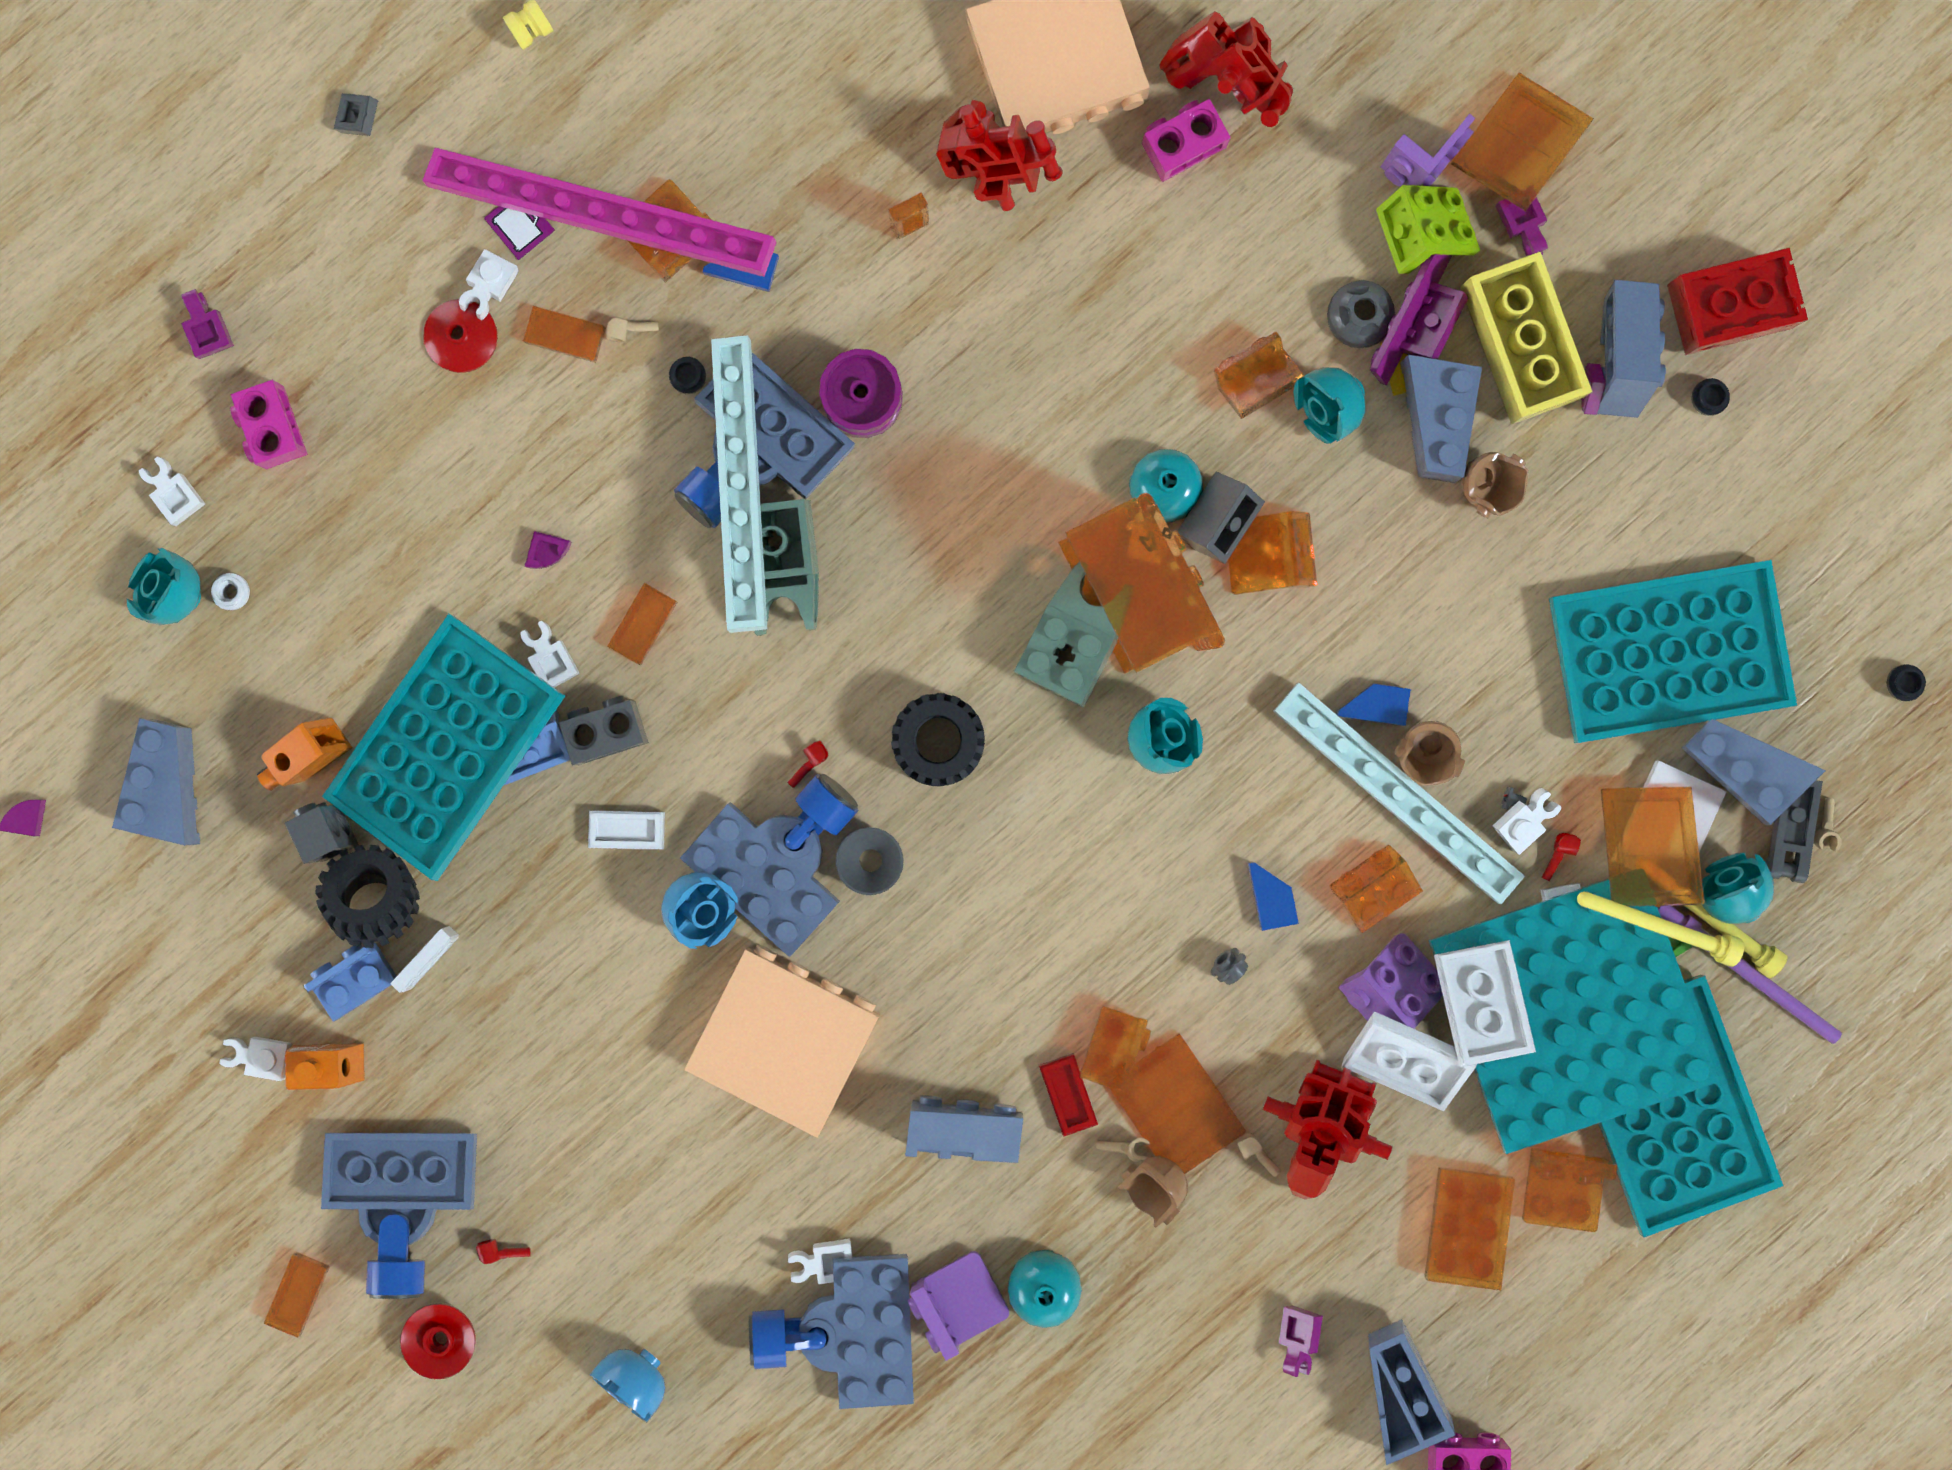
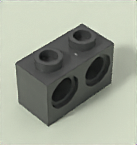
M619 696L603 701L604 708L590 712L588 707H584L567 713L568 720L559 722L571 764L579 766L648 744L649 742L636 701H625L624 696ZM623 713L629 719V728L625 733L619 735L613 730L612 721L616 715ZM587 724L593 729L594 737L590 744L583 746L577 739V731L581 726Z
M326 802L317 805L315 803L307 804L293 812L295 818L285 822L304 864L327 861L340 855L339 853L347 849L348 851L354 848V846L359 845L345 814L335 806H327Z

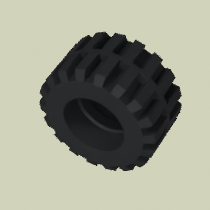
M945 693L926 694L916 700H912L899 713L895 725H893L891 745L897 763L909 777L921 784L940 787L955 784L973 772L983 755L985 735L979 716L968 703L954 695L951 696ZM933 718H943L951 721L960 733L961 742L957 753L951 759L944 762L927 760L917 748L916 736L919 728L926 721Z
M363 845L354 846L355 852L352 853L345 849L339 853L341 855L339 860L335 861L332 858L327 863L329 867L328 872L321 871L318 877L322 885H316L315 894L319 898L316 900L318 909L335 934L343 941L346 939L350 945L358 947L359 943L362 942L365 948H374V942L379 941L381 946L390 944L388 938L394 935L398 939L404 935L401 929L404 926L410 928L414 922L411 914H418L419 905L416 900H419L420 896L416 887L417 884L404 861L400 857H396L394 852L387 848L382 852L379 845H370L369 850H365ZM372 883L387 885L385 895L373 907L364 910L350 908L353 895L363 886Z

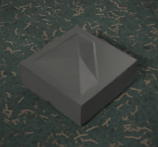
M342 93L334 129L343 134L370 136L378 100L366 95Z

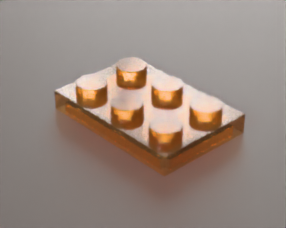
M1438 1167L1424 1276L1427 1281L1501 1291L1515 1179L1513 1177Z

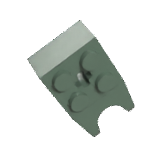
M798 499L760 504L767 622L772 603L780 597H787L798 606L805 628L807 630H815L818 622L819 569L811 500ZM773 531H776L778 536H782V545H779L777 551L775 546L768 545V537H773ZM767 629L755 630L754 633L757 636H763L767 633Z
M1079 561L1047 605L1014 672L1084 708L1117 644V639L1132 599L1134 586L1125 584L1110 603L1104 606H1092L1082 596L1085 575L1089 566L1085 562ZM1072 648L1071 654L1075 656L1074 661H1066L1063 666L1059 665L1060 658L1057 657L1059 651Z

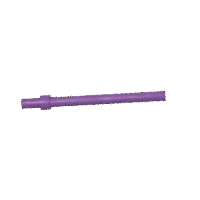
M1664 900L1657 904L1660 916L1663 919L1710 935L1701 929L1702 924L1692 916H1684ZM1742 958L1734 967L1728 966L1831 1044H1835L1840 1039L1842 1032L1772 980L1765 977Z

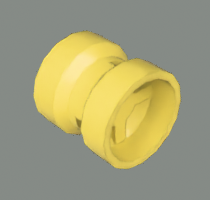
M529 0L524 3L523 9L519 12L511 11L502 17L522 50L531 46L533 39L539 35L545 37L554 31L535 0Z

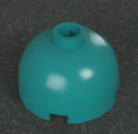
M1322 367L1311 371L1295 382L1293 394L1297 411L1304 408L1308 419L1303 422L1317 439L1326 444H1331L1334 441L1338 442L1347 437L1359 427L1364 418L1366 404L1364 387L1357 378H1354L1351 374L1340 368Z
M1159 449L1145 455L1136 464L1129 480L1133 505L1145 518L1156 523H1173L1186 518L1203 492V478L1198 465L1187 454L1175 449ZM1163 477L1166 481L1165 485L1162 483ZM1169 484H1170V485H1175V486L1172 487V488H1167V487L1169 486Z
M159 548L160 552L155 555L149 552L135 567L128 584V588L134 590L133 601L127 599V607L131 615L148 623L157 625L178 623L196 609L200 603V577L191 562L174 552Z
M1159 698L1144 706L1135 714L1128 728L1127 739L1131 753L1143 768L1158 774H1172L1189 767L1201 755L1203 747L1201 727L1196 718L1191 720L1185 712L1189 708L1184 703L1173 698Z
M1736 853L1723 857L1705 868L1706 873H1709V875L1703 878L1701 882L1698 877L1696 878L1693 891L1704 909L1713 918L1726 924L1751 923L1757 920L1769 907L1774 895V880L1766 862L1760 855L1755 854L1756 859L1747 858L1745 853Z
M1046 1249L1030 1252L1020 1258L1010 1274L1007 1285L1010 1304L1017 1315L1028 1324L1041 1328L1058 1326L1070 1319L1079 1306L1082 1293L1080 1276L1072 1261Z

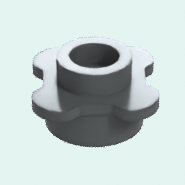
M1237 948L1224 951L1216 958L1211 975L1213 977L1218 976L1217 980L1225 982L1227 985L1237 982L1247 971L1248 963L1245 961L1246 956L1244 953L1239 954Z

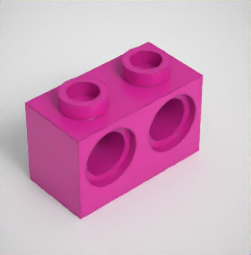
M1210 98L1200 104L1198 100H1194L1178 111L1180 115L1168 121L1165 117L1160 118L1146 128L1147 132L1144 133L1142 146L1162 182L1227 148L1231 137ZM1196 122H1202L1208 126L1210 132L1203 136L1197 135L1192 131L1191 125ZM1165 139L1171 140L1176 144L1177 150L1173 153L1163 152L1159 148L1158 143Z
M272 379L230 394L234 406L230 407L231 415L235 424L239 428L242 427L246 438L242 445L251 463L254 462L255 465L267 470L308 455L283 385ZM265 400L266 410L264 414L255 417L253 412L255 405L259 401ZM272 435H277L279 441L277 448L272 452H267L266 441Z
M1455 1432V1436L1428 1447V1470H1511V1448L1503 1438L1494 1433H1478L1477 1438L1462 1437L1461 1434ZM1452 1454L1459 1456L1458 1462L1453 1467L1444 1468L1442 1466L1447 1456ZM1489 1455L1496 1456L1495 1463L1490 1468H1480L1483 1458Z

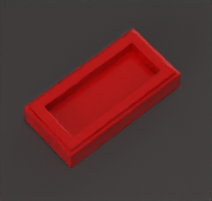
M1074 1053L1040 1064L1039 1068L1063 1137L1098 1125Z

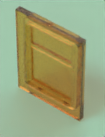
M1518 73L1452 160L1451 165L1526 211L1594 118L1521 73Z
M1663 786L1653 788L1626 787L1601 789L1611 901L1628 907L1703 905L1704 895L1692 787Z
M1180 1033L1161 1046H1157L1154 1051L1132 1066L1126 1067L1123 1072L1106 1083L1142 1137L1149 1141L1150 1144L1148 1146L1155 1156H1162L1172 1160L1182 1169L1184 1174L1206 1159H1210L1215 1153L1246 1133V1130Z

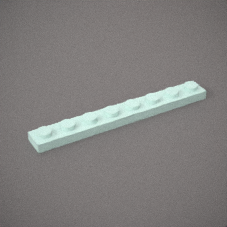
M748 335L711 339L727 630L730 633L766 630L768 628L751 340Z
M1297 683L1273 710L1274 713L1497 904H1502L1525 877L1300 683Z

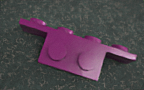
M1432 254L1420 264L1421 268L1414 282L1407 286L1404 302L1398 314L1391 318L1387 335L1381 347L1376 349L1371 359L1370 371L1380 384L1387 386L1403 353L1438 360L1468 300L1465 292L1438 284L1452 255Z

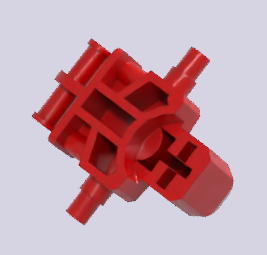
M1214 11L1176 38L1159 64L1160 69L1166 75L1168 83L1178 89H1182L1185 86L1191 89L1207 77L1216 75L1219 80L1218 90L1223 94L1233 91L1237 101L1243 104L1240 109L1243 114H1247L1254 108H1257L1262 113V124L1267 127H1274L1278 124L1279 116L1288 110L1292 101L1293 87L1290 83L1284 82L1281 79L1288 65L1285 61L1276 65L1271 59L1272 40L1264 31L1263 25L1258 23L1253 17L1232 30L1221 14Z
M972 100L970 104L959 107L943 123L936 156L945 176L951 179L976 177L974 195L979 201L998 200L1003 211H1010L1015 206L1010 185L1025 183L1029 193L1036 192L1040 167H1043L1045 171L1044 176L1048 181H1056L1063 174V170L1055 158V143L1051 138L1047 137L1045 125L1040 120L1029 123L1025 130L1020 116L1012 115L1010 126L1000 127L995 122L994 113L988 111L983 102Z
M1316 1060L1312 1072L1306 1074L1300 1086V1095L1295 1105L1286 1101L1281 1102L1269 1096L1267 1097L1263 1110L1288 1122L1284 1134L1288 1139L1298 1143L1287 1173L1288 1186L1292 1195L1304 1200L1318 1197L1326 1191L1335 1174L1339 1160L1354 1163L1361 1152L1388 1160L1393 1146L1381 1142L1376 1137L1368 1134L1371 1125L1368 1120L1377 1104V1100L1372 1097L1377 1083H1370L1350 1075L1352 1070L1344 1067L1340 1071L1320 1063V1060Z

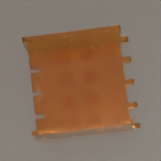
M1143 493L1137 499L1134 497L1065 532L1067 538L1058 542L1071 570L1080 562L1086 574L1082 592L1088 604L1103 607L1118 637L1113 653L1124 674L1133 669L1137 673L1190 645L1196 651L1218 649L1224 645L1225 638L1199 589L1204 586L1202 577L1195 565L1188 567L1182 555L1186 551V546L1177 530L1170 531L1161 511L1150 494Z

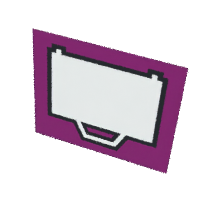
M498 206L484 218L518 260L555 231L546 218Z

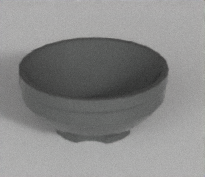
M1366 280L1353 281L1341 287L1331 298L1327 311L1328 325L1336 339L1343 344L1353 348H1369L1378 344L1386 337L1389 322L1395 315L1394 303L1389 293L1379 284ZM1360 300L1370 301L1375 307L1374 317L1370 320L1359 319L1354 312L1355 303Z
M861 828L850 833L844 838L836 854V868L840 879L849 889L862 895H876L889 890L900 878L903 870L904 858L899 843L891 834L879 828ZM869 849L876 850L882 857L880 868L872 872L864 870L860 864L861 854Z

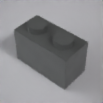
M1216 471L1176 534L1194 550L1225 564L1265 501L1247 484Z

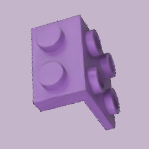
M1469 114L1434 157L1403 134L1380 166L1385 171L1384 174L1387 179L1399 187L1402 185L1431 186L1474 133L1469 126L1475 120V117Z
M1403 933L1396 935L1366 969L1346 978L1338 987L1347 997L1348 1002L1367 1021L1374 1012H1377L1413 1029L1416 1028L1443 996L1437 969L1408 936Z
M976 1251L967 1253L911 1284V1298L908 1299V1304L916 1319L923 1318L930 1331L926 1332L925 1335L932 1350L935 1353L941 1351L946 1361L959 1354V1344L1002 1322L1009 1316V1308L983 1259Z

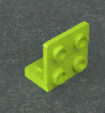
M1402 185L1376 209L1398 274H1410L1432 254L1474 256L1480 251L1463 198L1457 188Z

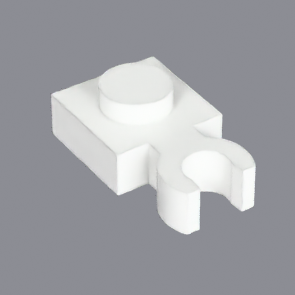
M484 249L466 278L467 284L473 287V289L461 295L459 299L461 310L465 311L471 302H479L480 307L477 309L476 315L478 319L483 320L489 312V299L492 297L501 302L519 272L517 266Z
M157 456L154 460L160 467L159 474L153 477L144 468L139 470V474L145 482L156 486L157 489L149 495L168 522L173 526H177L203 507L205 503L183 474L178 473L171 477V465L165 459Z
M540 621L538 625L542 635L538 640H533L526 630L521 632V638L526 645L533 647L536 651V654L527 658L535 674L551 686L556 687L580 673L563 641L559 640L551 644V629L548 624Z
M1543 788L1537 789L1531 795L1528 806L1518 801L1492 825L1510 849L1518 855L1546 831L1541 822L1544 819L1555 817L1561 810V806L1553 801L1543 808L1544 801L1551 795Z
M252 1037L250 1038L249 1046H247L239 1038L224 1040L223 1045L235 1048L236 1057L234 1059L226 1057L220 1059L219 1064L222 1066L234 1067L246 1064L244 1075L276 1081L285 1080V1051L291 1047V1043Z
M850 1238L813 1244V1255H808L803 1251L789 1253V1263L800 1262L804 1265L803 1270L791 1272V1282H804L813 1274H817L818 1284L834 1282L833 1258L845 1257V1259H850L853 1257Z

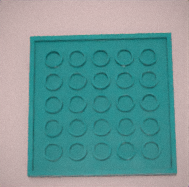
M1635 869L1428 940L1433 955L1510 940L1536 1052L1479 1063L1474 1069L1505 1154L1721 1082L1668 936L1579 905L1577 902L1579 893L1589 892L1661 918L1643 869Z

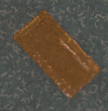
M922 192L888 209L891 229L896 239L899 238L900 240L929 223L928 203Z
M533 306L523 342L596 363L606 327L601 324Z
M644 583L607 647L642 665L678 602Z
M298 1252L292 1254L264 1324L294 1337H300L330 1266Z

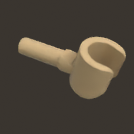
M613 318L608 322L606 339L624 343L627 331H659L658 322L634 323L620 318Z
M1825 798L1822 827L1815 832L1814 845L1822 850L1824 839L1830 835V849L1837 851L1841 847L1842 840L1833 831L1835 799Z
M1246 1133L1235 1140L1244 1159L1255 1154L1257 1159L1274 1177L1279 1175L1281 1170L1266 1155L1254 1134Z
M1137 1138L1129 1143L1097 1140L1096 1149L1127 1154L1128 1158L1132 1161L1140 1162L1148 1157L1137 1156L1134 1152V1145L1136 1143L1141 1145H1148L1150 1143L1144 1138Z

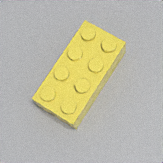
M1541 252L1474 275L1461 286V290L1468 297L1466 302L1511 425L1578 401L1592 392Z

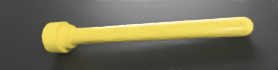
M1639 858L1636 861L1635 867L1637 870L1643 869L1649 880L1722 935L1729 934L1742 939L1744 951L1752 957L1755 969L1765 977L1773 978L1783 969L1788 957L1777 947H1769L1766 944L1760 945L1734 924H1726L1713 918L1704 909L1697 896L1646 858Z
M1581 892L1577 896V902L1583 907L1707 950L1716 962L1734 967L1743 956L1744 942L1738 937L1729 934L1713 937L1589 892Z

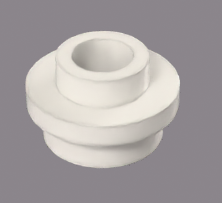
M233 573L219 576L211 588L213 601L217 606L225 610H237L243 607L250 595L249 585L246 580ZM234 585L237 589V594L234 598L229 599L226 594L227 589Z

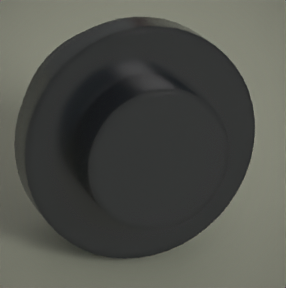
M682 357L677 359L670 367L669 380L678 392L693 394L704 386L706 370L696 358Z
M1709 378L1699 382L1694 387L1691 400L1694 408L1699 413L1706 416H1714L1726 409L1730 401V393L1722 381Z
M1904 664L1890 671L1886 684L1889 693L1899 701H1912L1923 693L1926 679L1919 668L1914 665Z

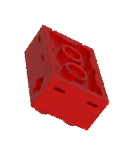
M1790 248L1681 274L1667 284L1685 356L1790 330L1808 320L1805 307L1801 308L1804 301L1794 264L1790 265V262L1793 260Z

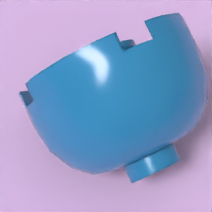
M693 872L679 877L665 892L661 905L663 923L671 935L688 948L697 949L695 946L702 945L711 947L723 940L735 925L737 915L734 911L735 902L738 904V898L732 887L710 873Z
M618 1349L602 1359L590 1373V1376L594 1378L593 1380L618 1402L628 1408H632L631 1412L646 1423L657 1411L664 1398L665 1382L663 1376L657 1370L661 1362L645 1349L640 1354L629 1349Z

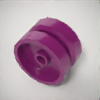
M852 349L840 353L828 363L820 378L819 395L827 418L841 432L851 437L870 438L883 434L896 422L902 410L903 391L897 370L885 356L873 350ZM865 388L867 395L864 398H857L855 396L858 395L857 390Z

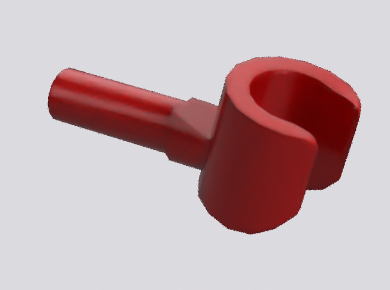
M820 740L803 750L809 761L804 763L787 782L792 788H795L809 771L828 758V751Z
M1560 833L1556 836L1553 857L1542 875L1543 879L1550 882L1564 854L1577 855L1581 844L1579 837L1568 833Z
M496 1239L479 1242L476 1246L478 1258L483 1264H491L500 1259L531 1256L530 1247L503 1248L498 1250Z

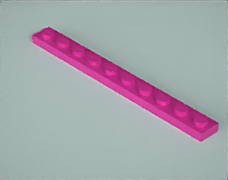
M436 147L422 180L429 188L763 277L777 243L773 236Z

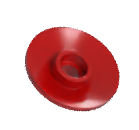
M459 299L450 300L438 306L428 317L424 327V344L431 359L440 367L455 373H466L482 367L492 357L497 346V327L489 312L483 320L477 318L476 311L480 307L478 303L471 302L468 308L463 311L459 306ZM457 327L463 328V336L460 339H453L452 331Z
M442 1303L426 1305L414 1312L406 1321L400 1338L401 1352L408 1366L417 1374L429 1379H446L459 1373L471 1360L476 1345L475 1331L469 1318L458 1308ZM443 1332L447 1336V1343L441 1344L437 1342L436 1333Z

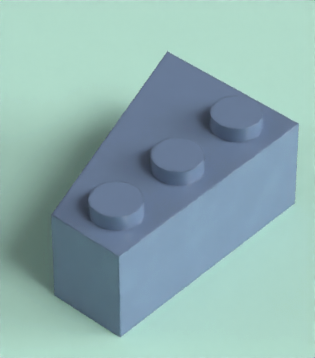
M1614 280L1604 298L1600 345H1605V367L1601 368L1606 385L1597 414L1638 418L1656 389L1662 387L1664 383L1666 368L1664 364H1661L1660 354L1665 345V333L1660 331V321L1664 314L1665 302L1664 299H1660L1659 284Z
M1408 355L1400 365L1407 393L1406 403L1411 418V435L1418 477L1456 483L1464 478L1482 367Z
M139 718L112 828L184 846L200 844V834L197 833L195 810H198L197 798H194L193 789L195 768L192 728L154 719Z
M1714 719L1709 720L1681 747L1764 825H1771L1826 771Z
M922 1095L920 1096V1101L912 1100L905 1156L917 1157V1151L938 1153V1158L951 1159V1155L972 1157V1160L1018 1163L1023 1113L1016 1112V1106L994 1104V1109L979 1108V1102L957 1100V1105L943 1104L941 1097Z
M1401 1319L1368 1334L1386 1465L1455 1436L1453 1419L1403 1320Z

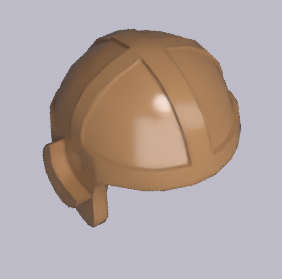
M1487 452L1468 462L1464 478L1462 479L1465 498L1477 506L1476 513L1487 519L1490 515L1501 516L1517 508L1523 502L1529 470L1525 467L1526 462L1514 453L1511 457H1508L1498 452Z
M1426 721L1413 726L1407 732L1405 738H1402L1395 750V756L1399 757L1400 766L1403 771L1419 785L1429 786L1449 782L1454 776H1460L1465 764V760L1460 758L1461 742L1459 736L1451 727L1439 721Z
M1152 1156L1145 1159L1138 1167L1133 1163L1120 1176L1124 1181L1118 1189H1126L1135 1207L1154 1218L1155 1228L1163 1222L1168 1225L1180 1212L1177 1208L1187 1196L1188 1183L1182 1169L1172 1160L1162 1156Z

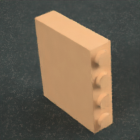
M991 0L966 9L967 23L1002 127L1010 126L1012 115H1019L1025 130L1029 123L1040 120L1045 125V133L1052 131L1053 134H1060L1074 127L1073 123L1085 119L1088 122H1096L1107 117L1109 111L1121 107L1124 111L1132 110L1141 106L1144 103V99L1148 98L1150 87L1120 0Z
M757 945L755 949L748 947L745 949L684 1070L818 1138L880 1013L874 1010L876 1004L866 998L856 995L853 1000L841 994L843 988L838 984L825 978L819 983L808 977L810 971L794 962H790L786 966L775 960L776 953L763 946Z

